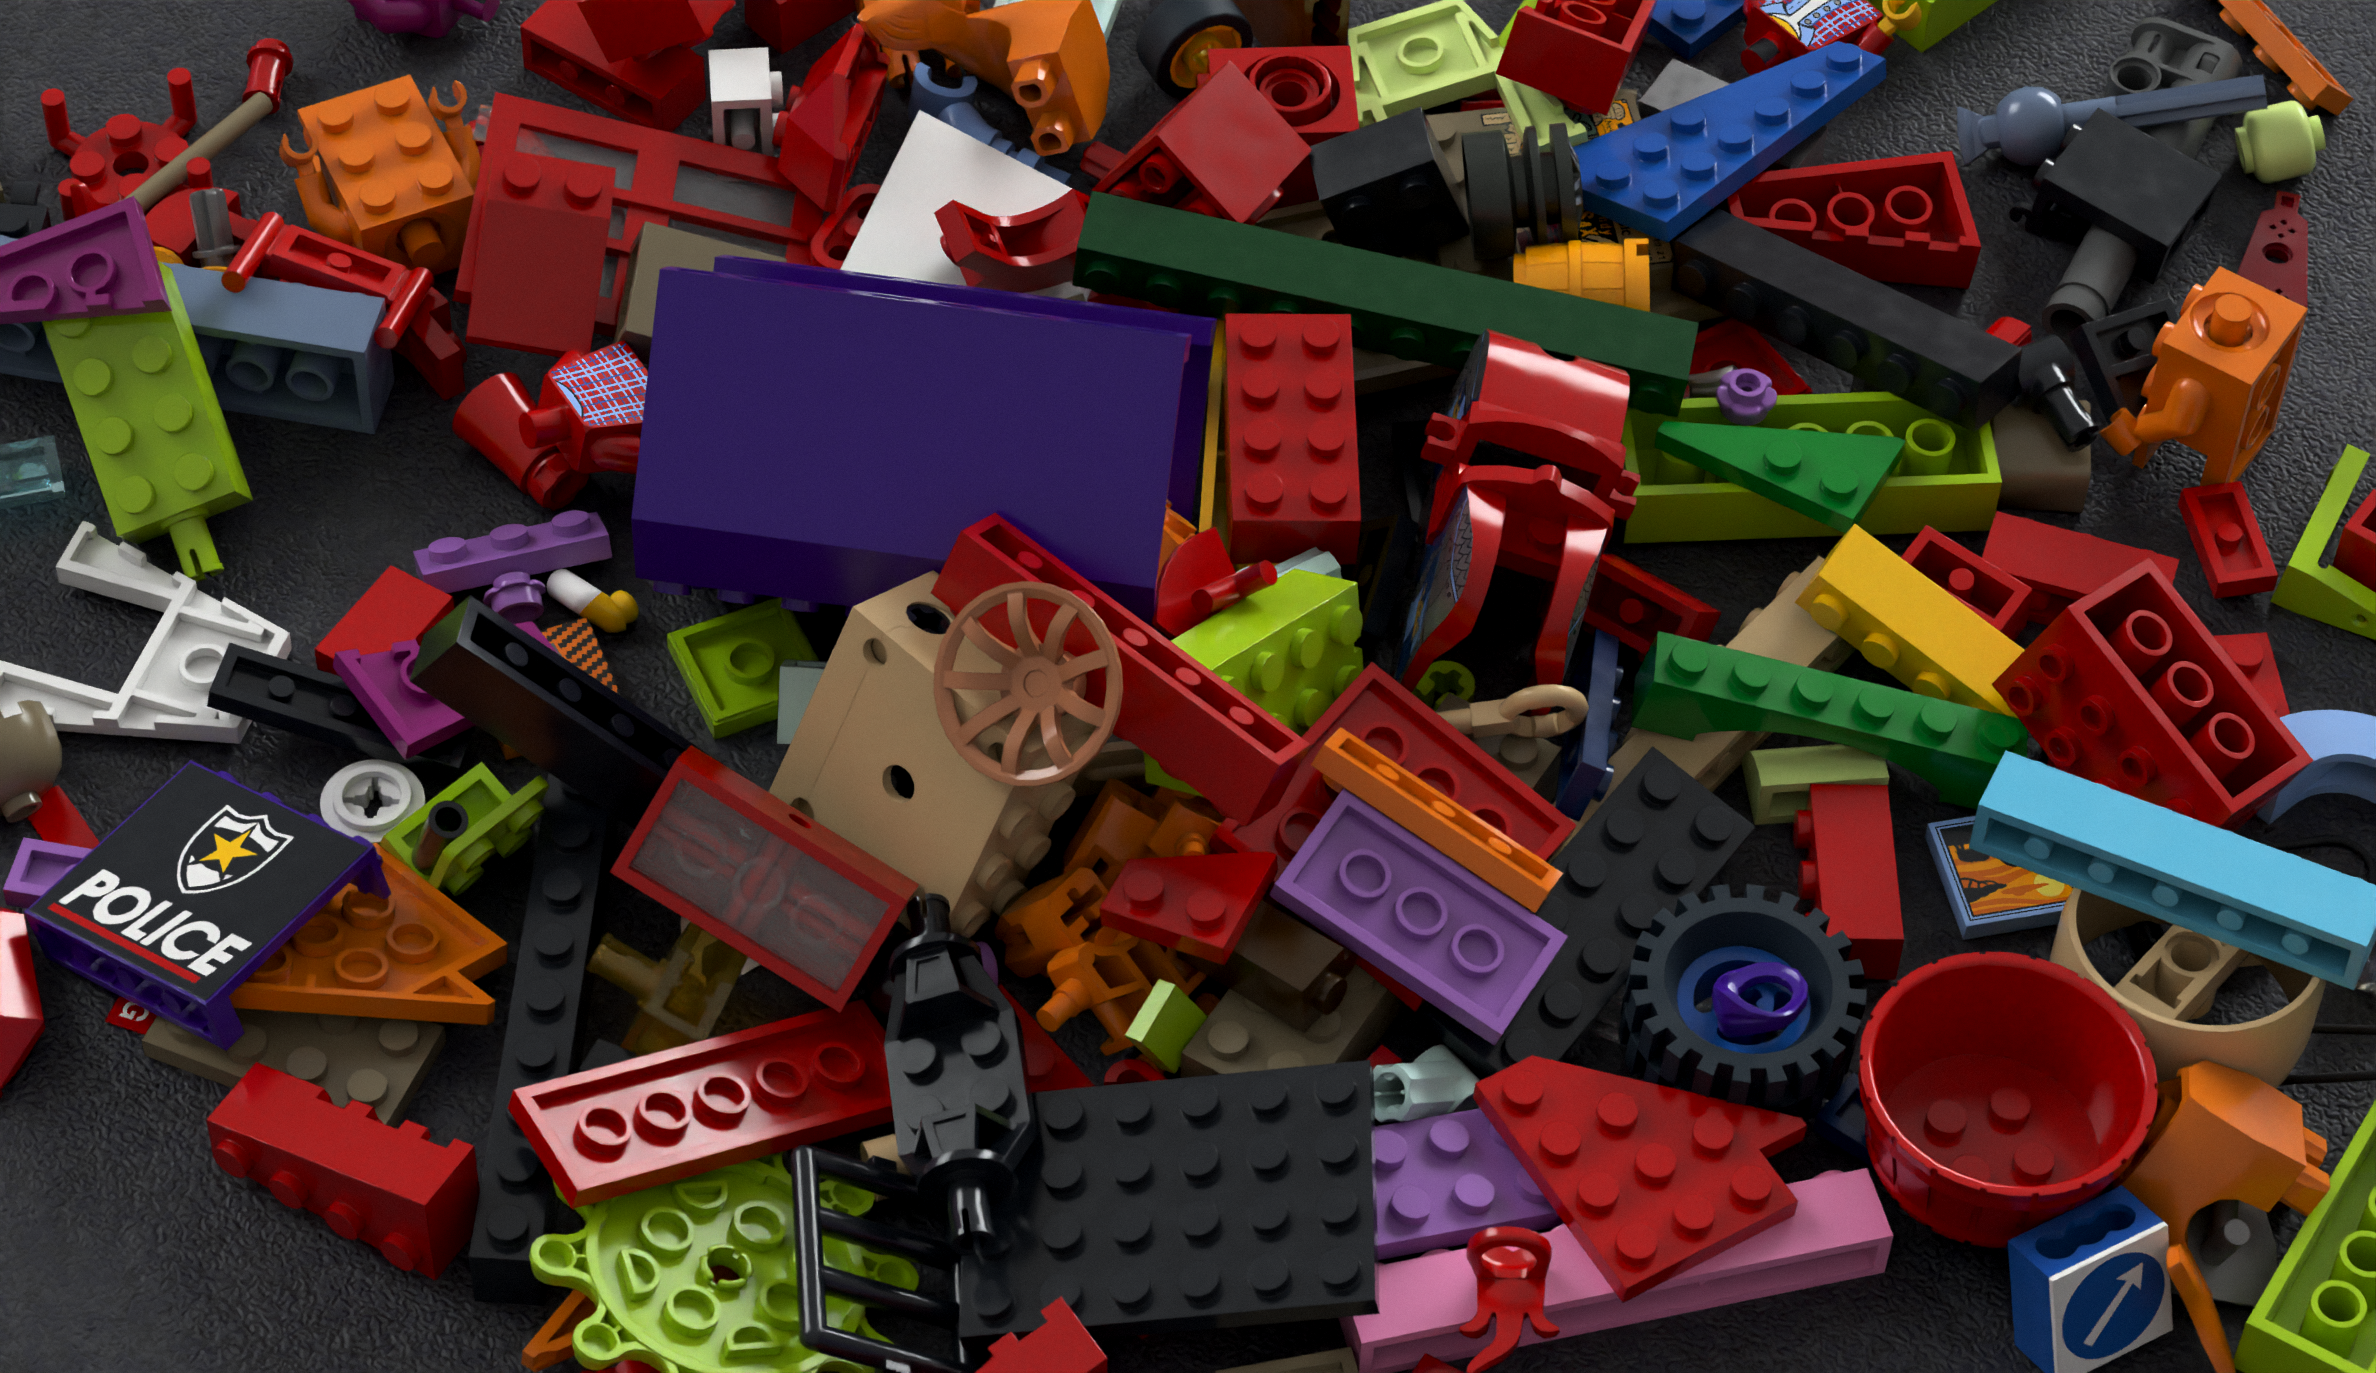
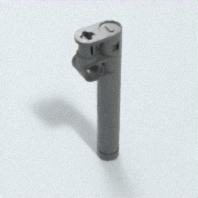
M2159 17L2145 18L2137 23L2131 34L2133 50L2127 52L2111 64L2103 98L2238 78L2242 71V59L2239 52L2222 39L2168 19ZM2159 36L2161 39L2156 48L2153 49V41L2155 37ZM2216 117L2137 129L2194 160ZM2092 223L2042 313V324L2046 332L2058 336L2066 346L2073 347L2068 335L2069 332L2082 324L2109 316L2135 269L2141 250Z

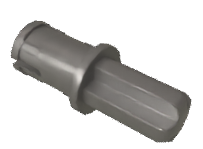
M218 188L195 191L189 197L198 251L192 252L193 258L200 259L201 268L208 266L228 267L241 246L240 244L234 245L225 192Z

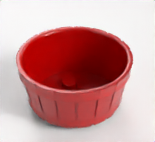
M1986 951L1985 954L1972 952L1949 956L1937 960L1936 964L1930 962L1900 979L1896 987L1892 986L1880 998L1870 1014L1871 1020H1867L1860 1047L1858 1078L1860 1097L1866 1114V1146L1871 1163L1884 1188L1912 1218L1924 1226H1931V1230L1959 1242L1969 1241L1971 1245L1988 1248H2006L2008 1240L2105 1194L2111 1182L2118 1178L2132 1162L2149 1131L2148 1128L2152 1124L2157 1108L2158 1089H2155L2158 1084L2156 1065L2150 1048L2145 1046L2147 1041L2136 1022L2124 1008L2120 1009L2118 1007L2119 1003L2101 987L2086 977L2080 978L2078 976L2079 973L2057 963L2041 958L2031 959L2029 955Z

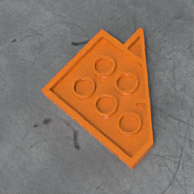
M374 843L376 852L382 857L383 864L381 869L392 894L384 900L369 892L363 894L359 892L357 886L348 883L230 994L229 998L234 1008L488 1025L494 1021L495 1000L472 982L507 963L508 943L378 843Z

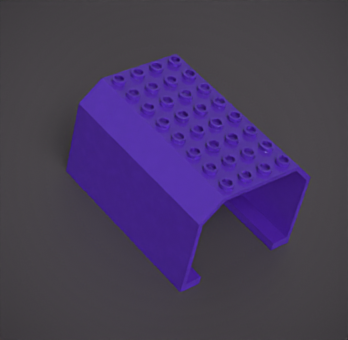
M733 255L716 256L713 272L674 266L660 268L631 517L636 578L654 580L653 591L673 595H691L692 589H702V587L718 589L717 599L732 603L754 604L756 598L766 596L781 597V608L799 612H819L820 606H829V604L846 606L845 616L848 617L852 607L932 570L940 575L960 532L989 515L997 513L1163 635V632L1152 625V616H1154L1156 606L1157 576L1166 504L1168 499L1173 504L1170 509L1192 524L1217 318Z

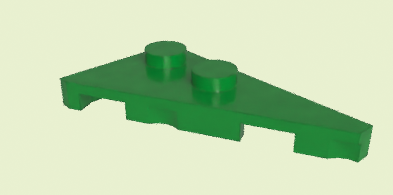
M1663 421L1656 432L1654 447L1846 534L1854 523L1858 525L1903 458L1906 440L1890 436Z

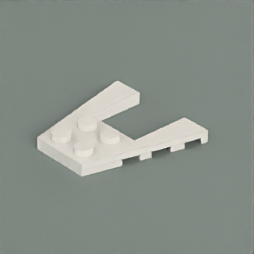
M82 521L56 565L59 583L165 613L118 694L0 660V711L4 718L22 713L17 702L32 700L42 703L56 731L240 744L252 720L207 707L210 688L229 642L286 660L292 649L290 633L224 597L222 602L212 598L197 589L195 580L178 571L173 576L147 562L144 552L124 541L118 546L98 535L96 526Z

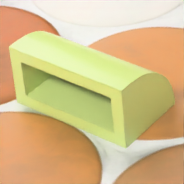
M1843 744L1749 750L1745 752L1741 763L1754 825L1794 822L1795 810L1806 809L1810 784L1888 785L1889 773L1884 758Z

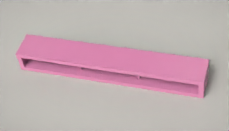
M1868 1168L1849 1172L1830 1170L1820 1173L1809 1180L1786 1184L1798 1200L1794 1216L1624 1303L1619 1299L1565 1224L1557 1226L1550 1232L1540 1233V1235L1548 1239L1552 1247V1258L1545 1281L1543 1314L1548 1321L1560 1328V1332L1553 1338L1543 1339L1534 1333L1530 1319L1527 1317L1524 1321L1517 1347L1885 1273L1893 1233ZM1504 1246L1513 1252L1519 1249L1518 1247ZM1467 1248L1455 1251L1435 1249L1415 1259L1390 1264L1378 1262L1380 1314L1339 1317L1347 1347H1352L1359 1373H1394L1414 1369L1425 1352L1443 1362L1473 1357L1493 1342L1497 1332L1495 1317L1491 1320L1487 1334L1478 1339L1463 1336L1459 1331L1460 1326L1471 1321L1477 1313V1278L1467 1260Z

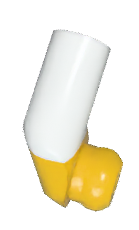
M567 569L556 570L547 581L546 587L549 596L581 617H588L589 622L606 633L625 631L626 624L635 621L638 617V605L634 598L626 591L618 590L609 597Z

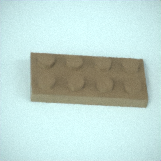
M234 1008L245 1033L227 1051L158 1015L142 1039L145 1056L231 1088L236 1086L255 1062L323 1087L331 1097L333 1104L341 1108L350 1103L352 1099L374 1107L378 1118L385 1125L393 1128L397 1126L447 1042L445 1027L431 1021Z

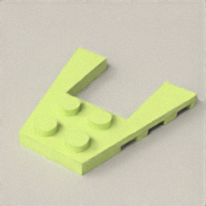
M1463 0L1438 1L1348 29L1359 128L1420 106L1422 110H1426L1497 88L1522 144L1525 127L1535 126L1539 153L1550 152L1549 124L1555 123L1566 124L1568 138L1572 147L1588 141L1586 128L1581 123L1574 124L1564 113L1563 104L1556 96L1495 74L1504 49L1499 45L1498 36Z

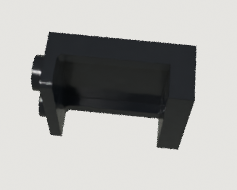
M2097 108L2083 127L2075 123L2069 129L2058 150L2060 157L2055 162L2047 158L2039 168L2030 187L2031 190L2037 192L2030 214L2041 220L2051 206L2057 203L2140 249L2141 253L2133 274L2154 285L2207 215L2222 175L2108 112Z

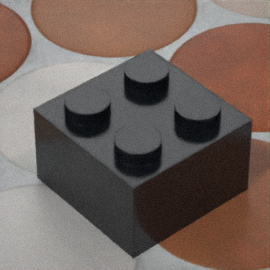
M1421 106L1310 146L1312 151L1309 153L1319 200L1342 245L1401 258L1470 233L1457 180Z

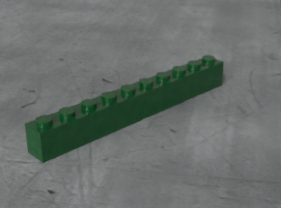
M1092 191L1077 245L1072 281L1073 286L1091 289L1099 294H1114L1150 302L1159 307H1173L1210 315L1225 321V314H1351L1352 347L1393 355L1406 361L1416 360L1448 367L1459 372L1462 371L1479 336L1487 328L1536 343L1544 352L1562 361H1573L1575 356H1579L1625 370L1630 376L1627 407L1635 408L1648 414H1663L1677 418L1689 378L1699 325L1698 322Z

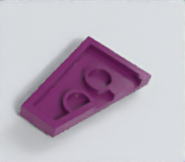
M134 196L0 246V324L172 311L143 209Z
M533 621L514 624L557 653ZM416 639L392 643L391 651L360 655L358 649L335 652L334 670L404 760L476 726L410 682L420 649Z

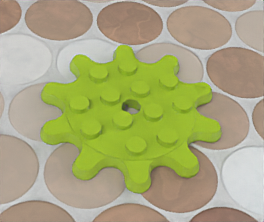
M783 1151L575 1208L585 1220L586 1226L584 1229L568 1235L545 1234L534 1241L529 1254L534 1276L539 1281L548 1285L565 1286L580 1291L590 1298L597 1309L591 1317L581 1321L575 1327L572 1336L574 1355L582 1366L591 1370H602L617 1362L636 1360L649 1364L661 1373H820L823 1371L875 1373V1368L810 1351L804 1348L800 1342L791 1175L787 1173L782 1164ZM553 1180L558 1198L570 1206ZM830 1180L819 1183L822 1207L860 1218L865 1216L872 1208L874 1194ZM822 1236L825 1266L912 1291L917 1289L919 1283L918 1273L907 1260L891 1255H879L869 1252L863 1247ZM717 1265L726 1266L732 1269L739 1279H720L718 1284L712 1281L714 1274L709 1268ZM826 1295L827 1326L892 1343L869 1325L865 1317V1309L867 1307Z

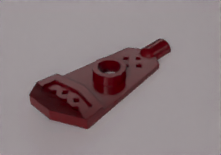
M2278 190L2274 209L2260 213L2237 275L2307 308L2308 221L2297 214L2301 195ZM2276 257L2284 261V263H2273L2266 258Z

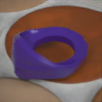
M1758 962L1726 972L1717 979L1712 989L1714 1013L1720 1032L1724 1037L1731 1039L1779 1030L1790 1025L1806 1007L1808 983L1797 969L1778 962ZM1767 982L1780 984L1792 993L1791 1000L1784 1007L1774 1012L1761 1010L1739 997L1749 987Z

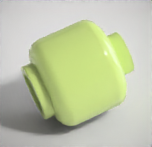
M2295 100L2268 105V109L2247 112L2243 120V127L2235 128V140L2244 173H2254L2255 177L2264 184L2311 173L2316 163V151L2326 149L2324 132L2319 116L2307 117L2305 109Z

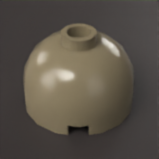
M25 700L17 702L22 713L4 718L0 711V817L5 816L7 822L20 821L37 812L43 806L40 797L52 788L62 767V746L57 731L40 701Z

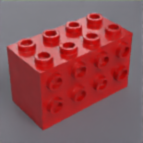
M2150 557L2066 607L1992 683V686L2004 699L2010 710L2015 713L2059 770L2234 833L2314 761Z

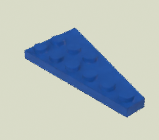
M1837 41L1574 146L1573 149L1576 155H1578L1583 208L1668 243L1885 80L1886 58L1862 50L1854 44Z

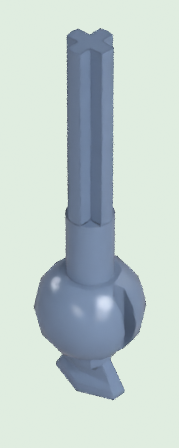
M2263 74L2061 104V98L2052 91L2043 87L2025 86L2011 91L1996 107V115L1982 116L1965 108L1957 107V133L1965 166H1969L1988 150L2001 148L2002 154L2014 163L2021 166H2039L2047 158L2054 160L2059 155L2060 145L2073 124L2077 123L2083 127L2097 108L2108 112L2135 128L2263 110L2268 109Z

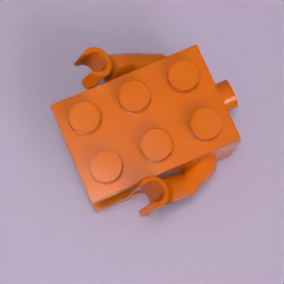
M407 75L297 109L298 118L304 128V141L309 151L302 154L295 153L291 150L287 135L284 133L279 147V154L285 164L297 169L299 178L294 179L309 225L325 237L404 265L410 271L417 267H424L430 270L434 276L459 268L481 161L471 125L464 126L461 117L467 100V92L463 84L457 80H454L452 84L453 94L457 100V105L453 107L444 106L439 102L435 86L432 88L427 106L411 75ZM434 117L444 121L447 131L441 132Z
M2219 266L2204 287L2199 284H2195L2182 305L2180 311L2181 318L2176 324L2169 321L2166 322L2158 333L2151 354L2157 357L2158 361L2149 372L2141 391V396L2148 399L2147 404L2142 408L2137 418L2126 407L2119 409L2110 417L2111 424L2100 430L2099 434L2121 456H2126L2135 449L2132 464L2142 469L2163 441L2174 439L2207 456L2200 486L2238 481L2275 429L2308 308Z

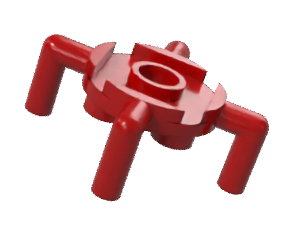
M175 68L167 75L173 114L162 125L142 122L131 114H119L110 118L104 128L94 132L87 138L71 131L65 95L61 90L52 88L41 94L40 99L49 144L54 149L72 157L70 159L72 178L65 179L58 185L64 222L76 218L70 193L71 184L83 182L87 185L95 200L113 204L123 200L189 147L183 137L195 126L198 119L192 78L189 70ZM203 157L190 159L186 164L188 179L163 199L186 189L214 187L210 162ZM129 168L146 170L144 173H132L124 177L119 175L122 171ZM154 205L144 214H148L156 205Z

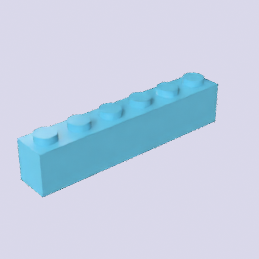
M2005 751L1978 804L1969 845L1970 849L2348 989H2355L2376 941V885L2303 859L2297 855L2245 838L2234 832L2223 830L2179 814L2168 808L2157 806L2116 791L2105 785L2094 783L2050 767L2042 762Z

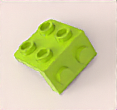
M481 761L386 833L379 845L443 894L449 890L454 896H458L473 885L484 873V869L480 866L497 852L504 859L509 857L531 838L533 832L529 827L544 813L545 808L541 805V802L550 785L539 775L514 795H511ZM442 801L456 802L467 812V829L442 851L431 876L422 874L414 867L411 854L430 810L434 805Z

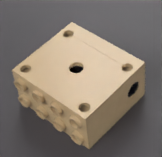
M932 570L852 607L769 793L920 884L910 900L919 896L923 914H928L925 894L935 893L945 896L949 900L950 905L949 917L952 933L970 938L984 923L997 916L1000 917L1028 891L1024 883L1031 869L1044 858L1051 846V839L1047 836L1055 820L1065 813L1075 798L1076 792L1072 789V786L1079 772L1062 781L1043 786H1014L995 781L978 772L958 754L947 738L938 717L933 691L934 666L939 647L951 622L956 617L950 611V607L931 594L939 577V574ZM965 635L957 650L953 671L1001 673L1003 665L978 649ZM952 689L955 710L961 725L965 724L986 707L1002 699L999 690ZM1069 713L1062 716L1060 728L1063 741L1073 756L1088 741L1097 726L1078 719ZM1012 715L996 723L979 735L973 743L988 757L1001 763L1005 741L1017 718ZM1040 724L1029 735L1024 746L1020 761L1021 770H1039L1055 765L1045 748ZM905 908L898 921L911 931L910 919Z

